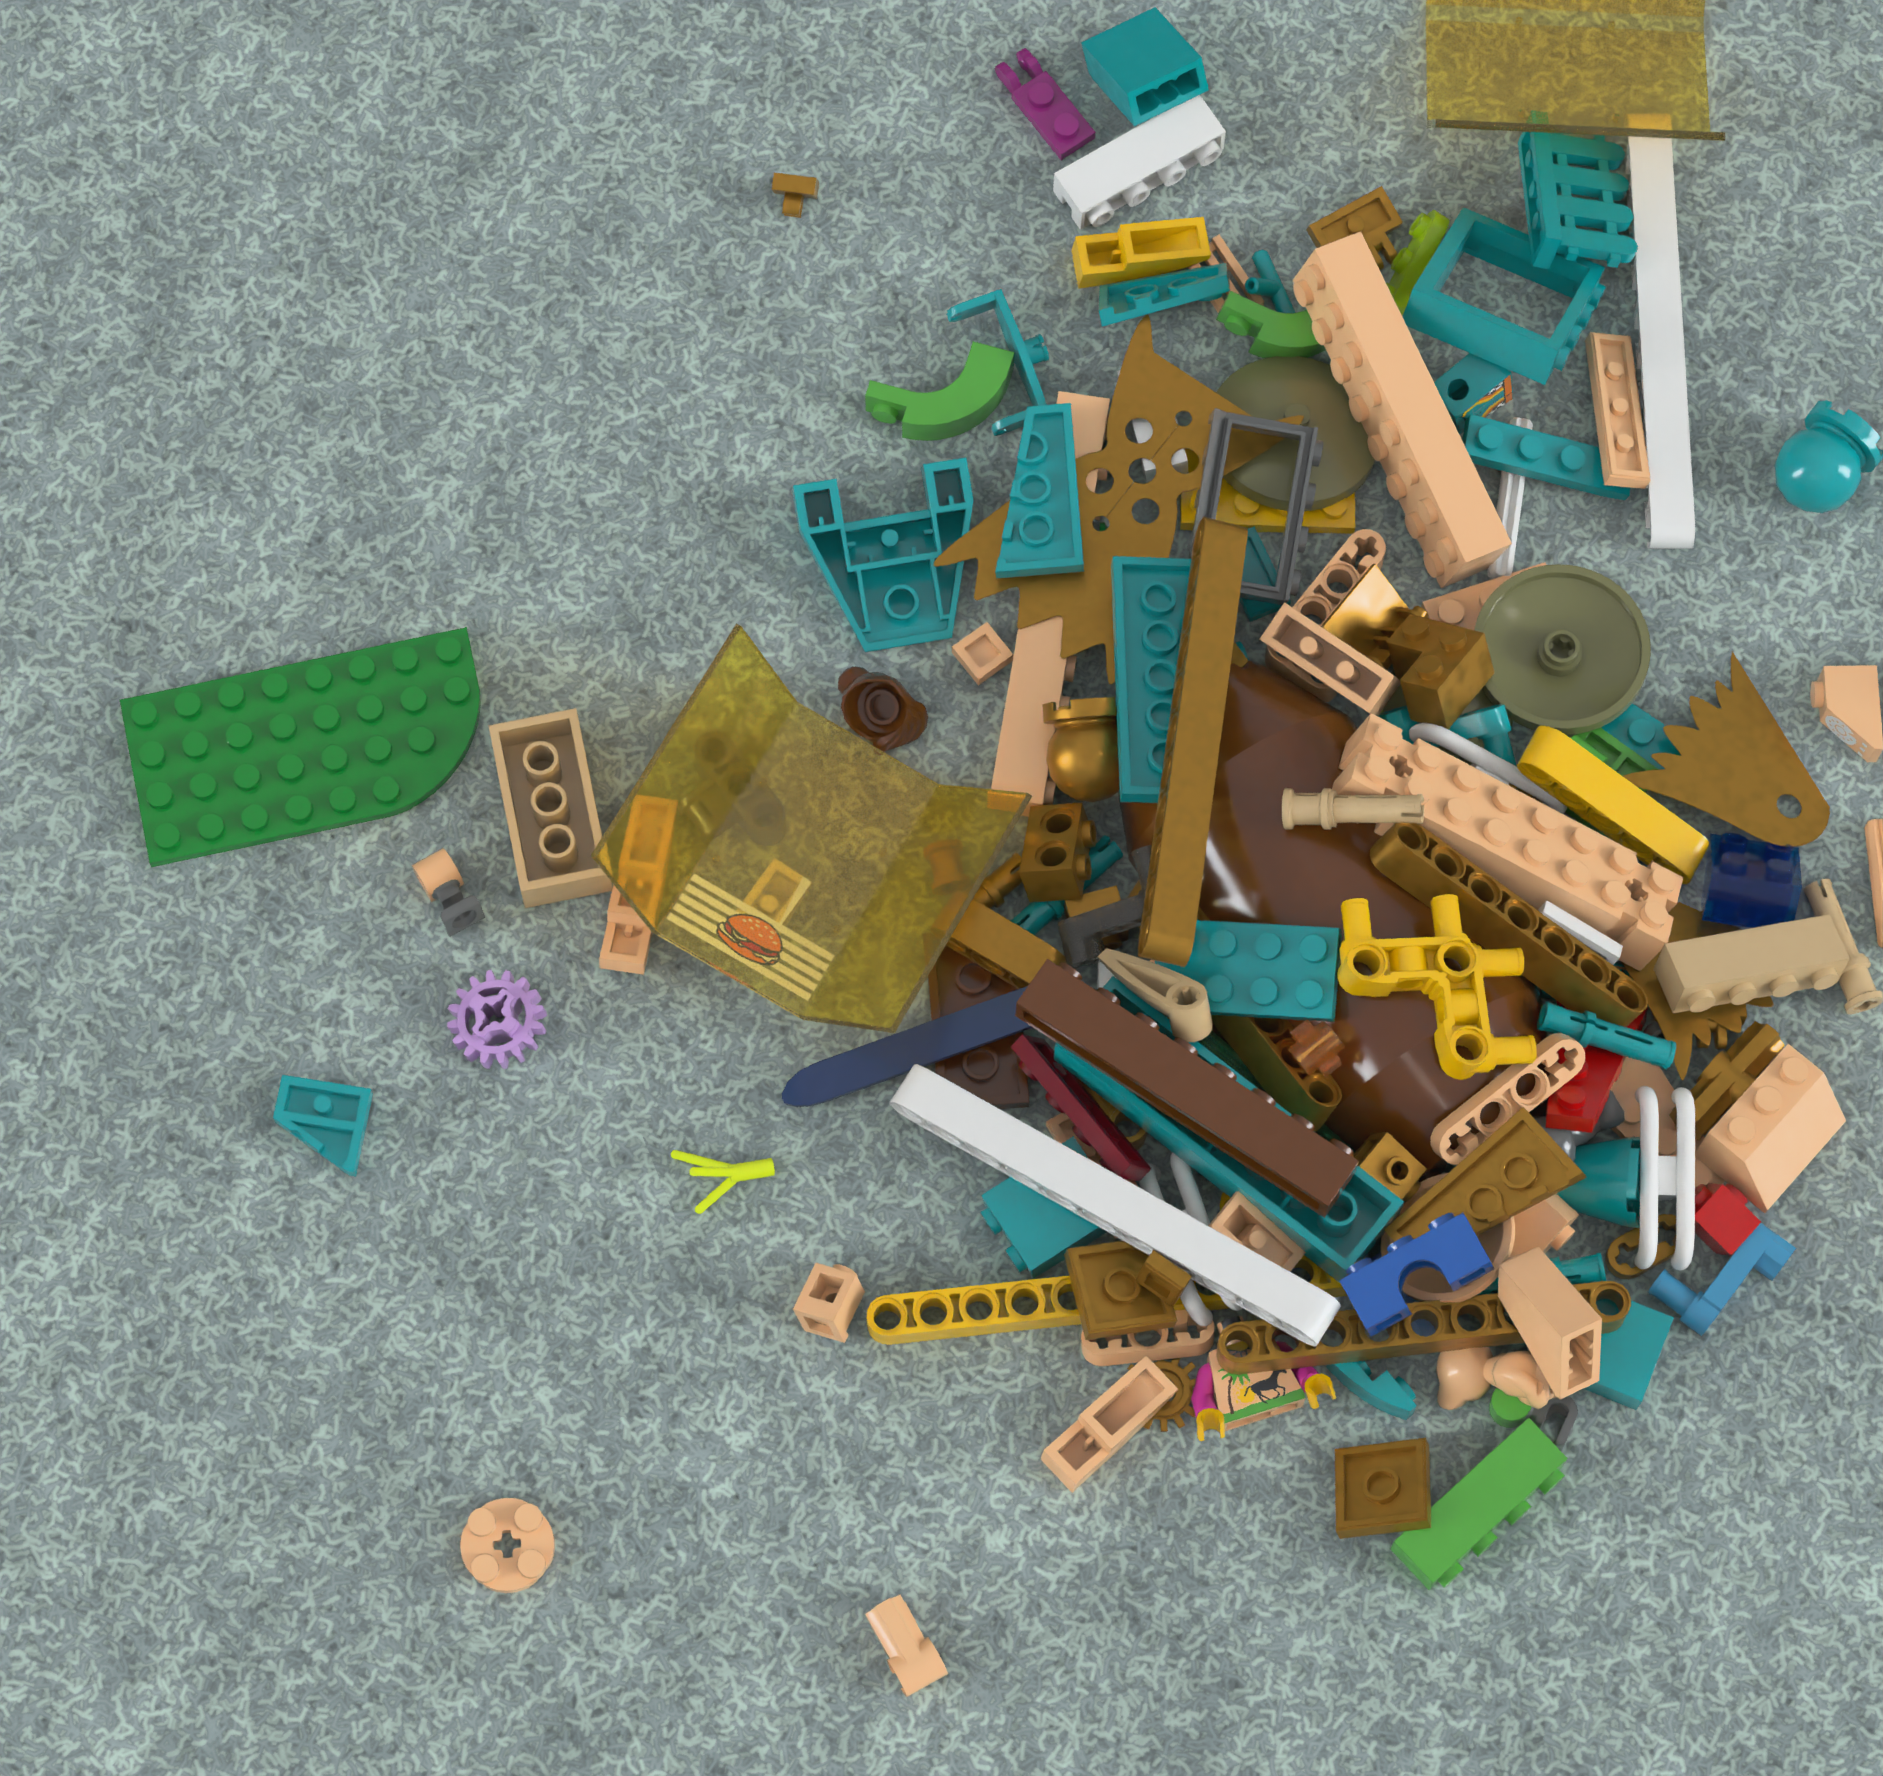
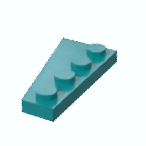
M1071 403L1027 406L1017 456L1018 462L1011 487L1008 514L1002 534V545L995 571L996 579L1084 571Z

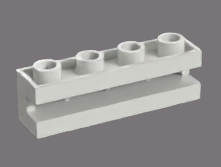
M1198 95L1151 118L1054 173L1053 191L1062 204L1067 202L1071 207V217L1080 230L1090 224L1093 227H1099L1108 222L1113 217L1114 211L1126 204L1133 207L1142 203L1150 195V190L1163 183L1165 186L1174 185L1185 176L1187 169L1198 163L1201 166H1206L1214 162L1224 149L1226 131L1203 98Z

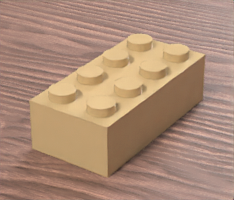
M574 708L488 725L525 908L612 891L613 887L577 709Z

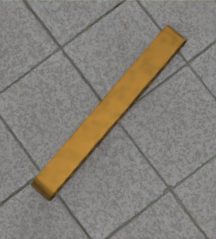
M1615 1281L1573 1285L1602 1318L1601 1334L1616 1331L1622 1326L1631 1307L1630 1294L1623 1285ZM1498 1293L1476 1295L1462 1302L1431 1300L1406 1303L1412 1315L1386 1328L1389 1338L1381 1342L1373 1341L1366 1335L1365 1326L1355 1309L1338 1311L1327 1328L1338 1332L1343 1339V1343L1335 1347H1328L1321 1341H1319L1317 1346L1308 1345L1263 1319L1236 1322L1222 1330L1218 1340L1216 1357L1219 1365L1225 1371L1241 1375L1525 1342L1516 1326L1509 1324L1505 1320L1503 1313L1506 1309L1500 1301ZM1600 1299L1612 1300L1617 1305L1619 1313L1613 1316L1601 1313L1596 1306V1301ZM1463 1314H1471L1480 1321L1481 1328L1476 1331H1467L1459 1325L1457 1318ZM1418 1319H1425L1434 1326L1435 1333L1427 1337L1420 1336L1413 1331L1411 1323ZM1278 1335H1288L1295 1340L1297 1347L1293 1351L1282 1352L1275 1348L1272 1339ZM1241 1340L1247 1343L1251 1352L1244 1357H1235L1227 1351L1226 1345L1230 1341Z

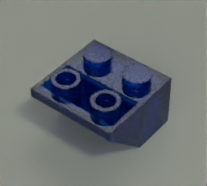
M1728 832L1722 835L1710 833L1701 899L1702 920L1748 928L1794 921L1802 889L1799 848L1792 847L1790 844L1778 846L1768 842L1748 840L1745 836L1737 833Z

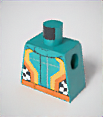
M1471 353L1467 354L1434 382L1459 435L1464 432L1465 420L1470 414L1485 418L1513 399L1511 372L1504 367Z

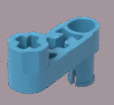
M1760 1223L1738 1247L1705 1293L1700 1291L1697 1294L1668 1273L1666 1269L1661 1272L1647 1293L1655 1296L1681 1316L1679 1320L1702 1337L1753 1268L1773 1281L1796 1248Z

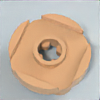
M501 1498L486 1503L470 1514L462 1532L460 1549L465 1567L477 1582L495 1592L514 1593L529 1588L544 1575L554 1557L555 1540L549 1522L537 1506L516 1498ZM511 1533L513 1540L521 1541V1547L513 1549V1557L504 1558L502 1550H495L493 1548L495 1542L502 1541V1534Z

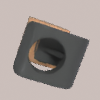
M444 848L412 865L414 873L430 901L433 902L439 899L444 909L440 917L449 937L485 918L482 907L475 896L463 897L459 887L464 885L463 879Z

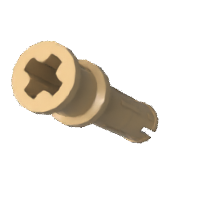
M1285 788L1282 796V821L1284 829H1293L1295 825H1321L1324 830H1331L1332 827L1337 826V823L1423 824L1424 805H1421V803L1424 802L1423 794L1337 795V792L1331 788H1324L1321 793H1295L1292 788Z
M1821 879L1822 886L1820 887L1817 881L1807 885L1803 891L1809 900L1815 917L1830 914L1850 958L1839 979L1847 1001L1844 1005L1846 1013L1851 1015L1877 1007L1883 1002L1882 991H1877L1868 970L1871 966L1869 958L1865 954L1858 952L1832 888L1831 880Z

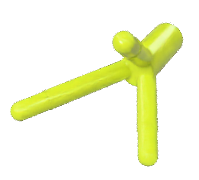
M678 1150L671 1152L673 1159L702 1166L691 1167L689 1170L691 1176L728 1177L695 1207L697 1214L703 1213L737 1182L775 1175L772 1158L729 1164Z

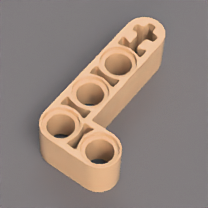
M1362 529L1354 532L1292 608L1304 616L1314 614L1320 617L1323 622L1319 626H1322L1372 564H1376L1381 571L1386 551L1383 537L1371 529ZM1366 552L1370 553L1371 555L1367 554L1363 557L1356 570L1354 566L1357 555L1363 556ZM1340 582L1345 584L1349 590L1344 593H1336L1328 585ZM1267 645L1265 664L1268 669L1325 702H1329L1336 697L1338 692L1326 684L1315 682L1311 678V674L1289 659L1279 656L1274 649Z

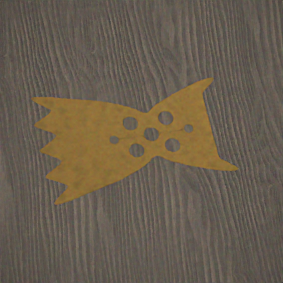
M1145 315L1138 323L1130 340L1114 390L1107 420L1108 444L1101 451L1089 453L1075 459L1084 571L996 579L995 571L1000 555L1002 534L1010 500L955 541L937 557L933 566L951 565L968 559H978L974 593L975 600L978 601L1009 588L1018 587L1020 598L1017 628L1023 629L1049 618L1061 616L1063 628L1060 657L1065 659L1095 645L1104 644L1106 647L1108 682L1110 685L1114 684L1115 660L1111 562L1113 556L1169 558L1177 523V498L1182 492L1200 488L1204 467L1202 465L1203 452L1208 444L1211 424H1208L1209 415L1214 408L1235 414L1251 415L1154 353L1151 321L1149 315ZM1181 411L1189 412L1192 416L1191 423L1187 426L1178 425L1175 421L1177 413ZM1304 415L1287 417L1275 421L1300 425V423L1304 419ZM1143 418L1152 425L1153 434L1148 441L1134 443L1127 438L1125 428L1131 420ZM1231 428L1223 476L1267 451L1284 438ZM1183 448L1193 450L1199 458L1197 468L1188 474L1177 472L1171 464L1173 454ZM1140 458L1151 460L1156 467L1155 477L1145 484L1134 482L1129 476L1131 463ZM1097 468L1108 470L1114 479L1111 489L1102 494L1090 491L1086 485L1087 475ZM1150 499L1158 505L1159 515L1154 522L1141 524L1133 518L1132 507L1138 500ZM1104 516L1109 520V527L1105 531H1097L1093 528V520L1096 517Z

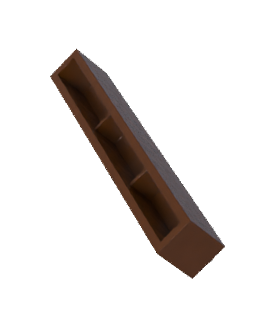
M1049 959L1045 961L1016 1002V1017L1325 1218L1354 1176L1359 1163L1353 1157L1354 1152L1347 1145L1336 1139L1327 1141L1314 1132L1315 1127L1304 1117L1296 1113H1292L1291 1116L1287 1115L1275 1107V1100L1258 1088H1253L1250 1091L1236 1081L1237 1076L1220 1063L1210 1065L1197 1056L1198 1051L1187 1041L1178 1037L1172 1040L1158 1031L1159 1025L1147 1015L1140 1012L1133 1015L1120 1006L1121 1001L1110 991L1102 987H1098L1095 990L1081 981L1083 979L1082 975L1070 965L1063 962L1056 965Z

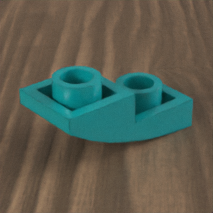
M1365 1361L1325 1366L1345 1387L1375 1408L1407 1420L1414 1414L1417 1405L1413 1400L1416 1398V1395L1408 1383L1400 1376L1394 1379L1386 1370L1372 1381L1368 1377L1372 1374L1371 1369Z

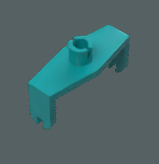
M1002 289L959 303L947 310L948 313L946 315L949 322H957L994 309L1008 349L1015 352L1014 363L1032 405H1047L1033 364L1049 360L1047 346H1042L1044 339L1041 334L1023 341ZM1026 410L993 423L991 429L994 436L1023 427Z

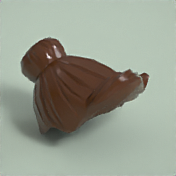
M858 666L845 669L839 676L838 690L842 694L841 709L844 719L855 733L873 742V753L875 756L882 757L886 751L917 740L927 728L929 717L926 707L922 703L915 701L897 679L881 672H869L865 668Z

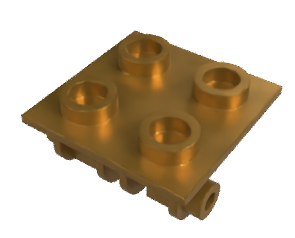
M1372 564L1321 627L1388 671L1392 664L1387 646L1388 639L1409 614L1428 618L1429 615L1420 606H1414L1413 609H1409L1376 564Z

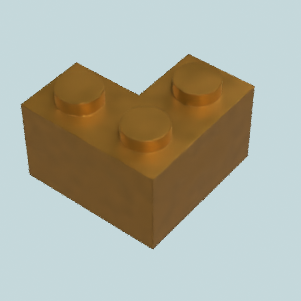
M1409 614L1387 641L1395 675L1400 680L1409 716L1413 721L1431 723L1449 729L1495 673L1485 633Z

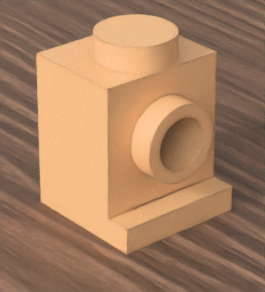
M815 1263L793 1311L804 1331L845 1343L848 1338V1326L865 1291L858 1279V1275L852 1269L840 1264H834L833 1267Z

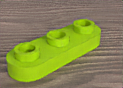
M1436 210L1430 211L1427 215L1422 212L1417 216L1409 229V235L1412 236L1408 247H1404L1397 254L1391 265V269L1395 272L1390 282L1386 284L1401 315L1405 311L1414 285L1436 252L1449 226L1450 220Z

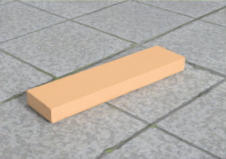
M1590 332L1585 339L1604 485L1645 489L1651 480L1631 336Z

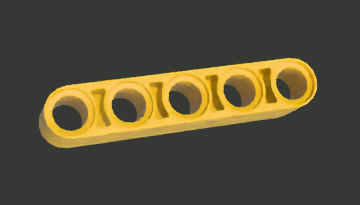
M1549 726L1537 727L1517 764L1520 773L1610 839L1636 852V857L1646 865L1653 861L1683 877L1682 884H1689L1709 847L1707 838L1561 731Z

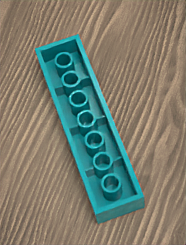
M1114 976L1104 985V989L1113 993L1121 1001V1007L1133 1015L1137 1012L1147 1015L1159 1025L1158 1031L1172 1040L1176 1038L1171 1031L1170 1020L1140 999ZM1198 1041L1188 1042L1196 1048L1198 1057L1210 1065L1214 1063L1224 1065L1237 1076L1236 1081L1250 1091L1253 1088H1257ZM1055 1044L1054 1060L1230 1198L1236 1191L1243 1194L1305 1251L1304 1255L1339 1283V1280L1348 1276L1346 1270L1366 1257L1385 1233L1384 1229L1400 1214L1404 1201L1357 1166L1354 1176L1324 1218L1061 1045ZM1276 1103L1275 1107L1291 1116V1113Z

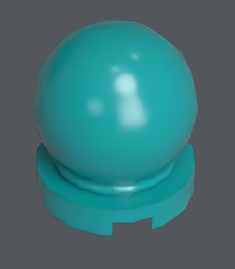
M1828 400L1817 402L1804 419L1806 429L1799 430L1783 444L1774 464L1776 486L1789 504L1807 512L1825 513L1840 508L1854 495L1861 481V472H1872L1883 459V450H1878L1876 443L1881 439L1878 433L1864 419L1850 409L1844 415L1831 410L1832 402Z

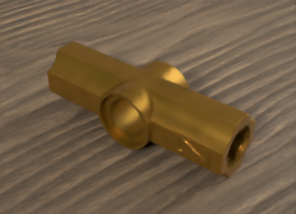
M1755 1021L1737 1038L1726 1053L1723 1050L1719 1052L1698 1077V1083L1690 1090L1695 1105V1139L1700 1140L1707 1134L1721 1116L1734 1105L1783 1050L1785 1045L1781 1041L1779 1033L1770 1025ZM1675 1106L1669 1116L1677 1129V1109Z

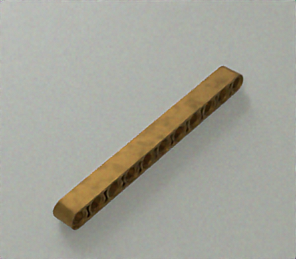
M1207 517L1201 519L1193 544L1138 943L1139 957L1185 967L1189 961L1195 937L1248 529L1246 527Z

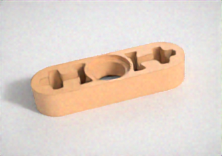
M1186 1309L1176 1310L1177 1323L1173 1327L1175 1341L1169 1342L1168 1328L1158 1329L1155 1331L1159 1333L1161 1339L1152 1346L1139 1344L1135 1339L1137 1333L1127 1334V1347H1122L1121 1335L1105 1337L1108 1348L1100 1349L1096 1339L1085 1340L1084 1332L1082 1331V1354L1089 1363L1096 1366L1138 1363L1145 1356L1151 1361L1200 1356L1208 1352L1213 1346L1214 1322L1212 1320V1323L1208 1326H1200L1190 1317ZM1196 1325L1197 1331L1200 1333L1199 1338H1191L1189 1332H1187L1188 1326Z

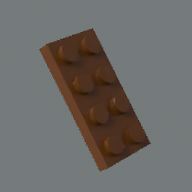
M934 935L925 936L931 1021L1018 990L1016 987L949 948ZM1023 1031L935 1063L936 1074L998 1109L1029 1107L1028 1078L1019 1067L1018 1063L1021 1059L1011 1048L1014 1042L1024 1034Z

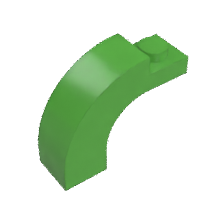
M1230 291L1216 318L1217 321L1224 323L1225 328L1230 332L1240 336L1249 335L1254 337L1248 353L1261 358L1275 356H1300L1308 358L1326 350L1324 345H1320L1314 337L1312 320L1307 309L1297 313H1280Z
M973 341L965 367L960 376L949 386L934 392H914L870 380L865 394L866 411L870 412L876 420L892 424L896 420L902 421V438L932 441L960 435L983 422L1000 404L1012 377L1015 352Z

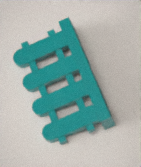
M1531 113L1518 140V150L1532 267L1549 269L1556 253L1565 254V260L1576 261L1577 257L1607 261V266L1618 268L1620 263L1631 262L1638 250V245L1632 238L1618 235L1617 231H1626L1634 215L1627 206L1613 203V200L1619 201L1625 197L1629 189V181L1621 174L1609 172V170H1615L1621 166L1625 157L1624 149L1616 143L1606 142L1605 136L1594 135L1593 139L1564 135L1562 129L1555 128L1549 133L1547 115ZM1568 163L1594 167L1595 170L1568 166ZM1571 194L1599 198V201L1572 197ZM1575 225L1603 229V232L1579 229Z

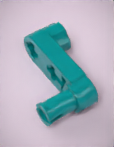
M1505 704L1462 713L1448 729L1465 739L1477 737L1478 740L1482 739L1485 750L1517 767L1508 732L1511 731V726ZM1407 705L1380 713L1378 717L1402 729V739L1411 744L1414 743L1409 737V730L1412 726L1420 724V722L1410 719ZM1425 741V742H1427V743H1429V744H1431V745H1433V746H1435V747H1439V746H1440V745H1438V744H1436V743L1429 742V741Z

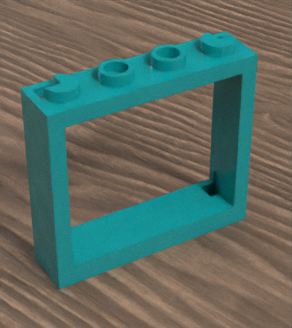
M1463 207L1414 285L1403 314V319L1406 326L1545 385L1554 368L1560 371L1563 370L1570 351L1573 352L1582 330L1586 329L1594 309H1597L1606 289L1605 285L1599 283L1605 267L1582 257H1577L1576 261L1565 260V254L1556 253L1549 269L1532 267L1528 234ZM1465 252L1573 298L1551 338L1544 337L1441 293L1440 290L1462 254Z

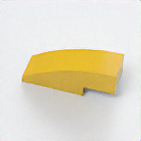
M1204 217L1120 224L1118 232L1076 236L1071 250L1078 289L1166 274L1206 261L1211 257Z

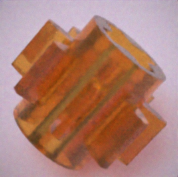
M1306 1019L1290 1032L1295 1043L1287 1050L1308 1076L1319 1070L1326 1078L1342 1065L1341 1059L1337 1054L1345 1046L1324 1020L1316 1027H1313L1309 1020Z

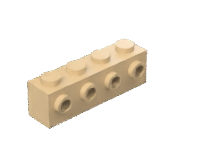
M1828 914L1665 943L1654 966V971L1672 1013L1689 1010L1691 1012H1702L1716 1005L1727 1003L1741 1005L1760 997L1771 995L1774 997H1784L1794 991L1810 988L1816 990L1827 989L1838 983L1850 958L1831 916Z

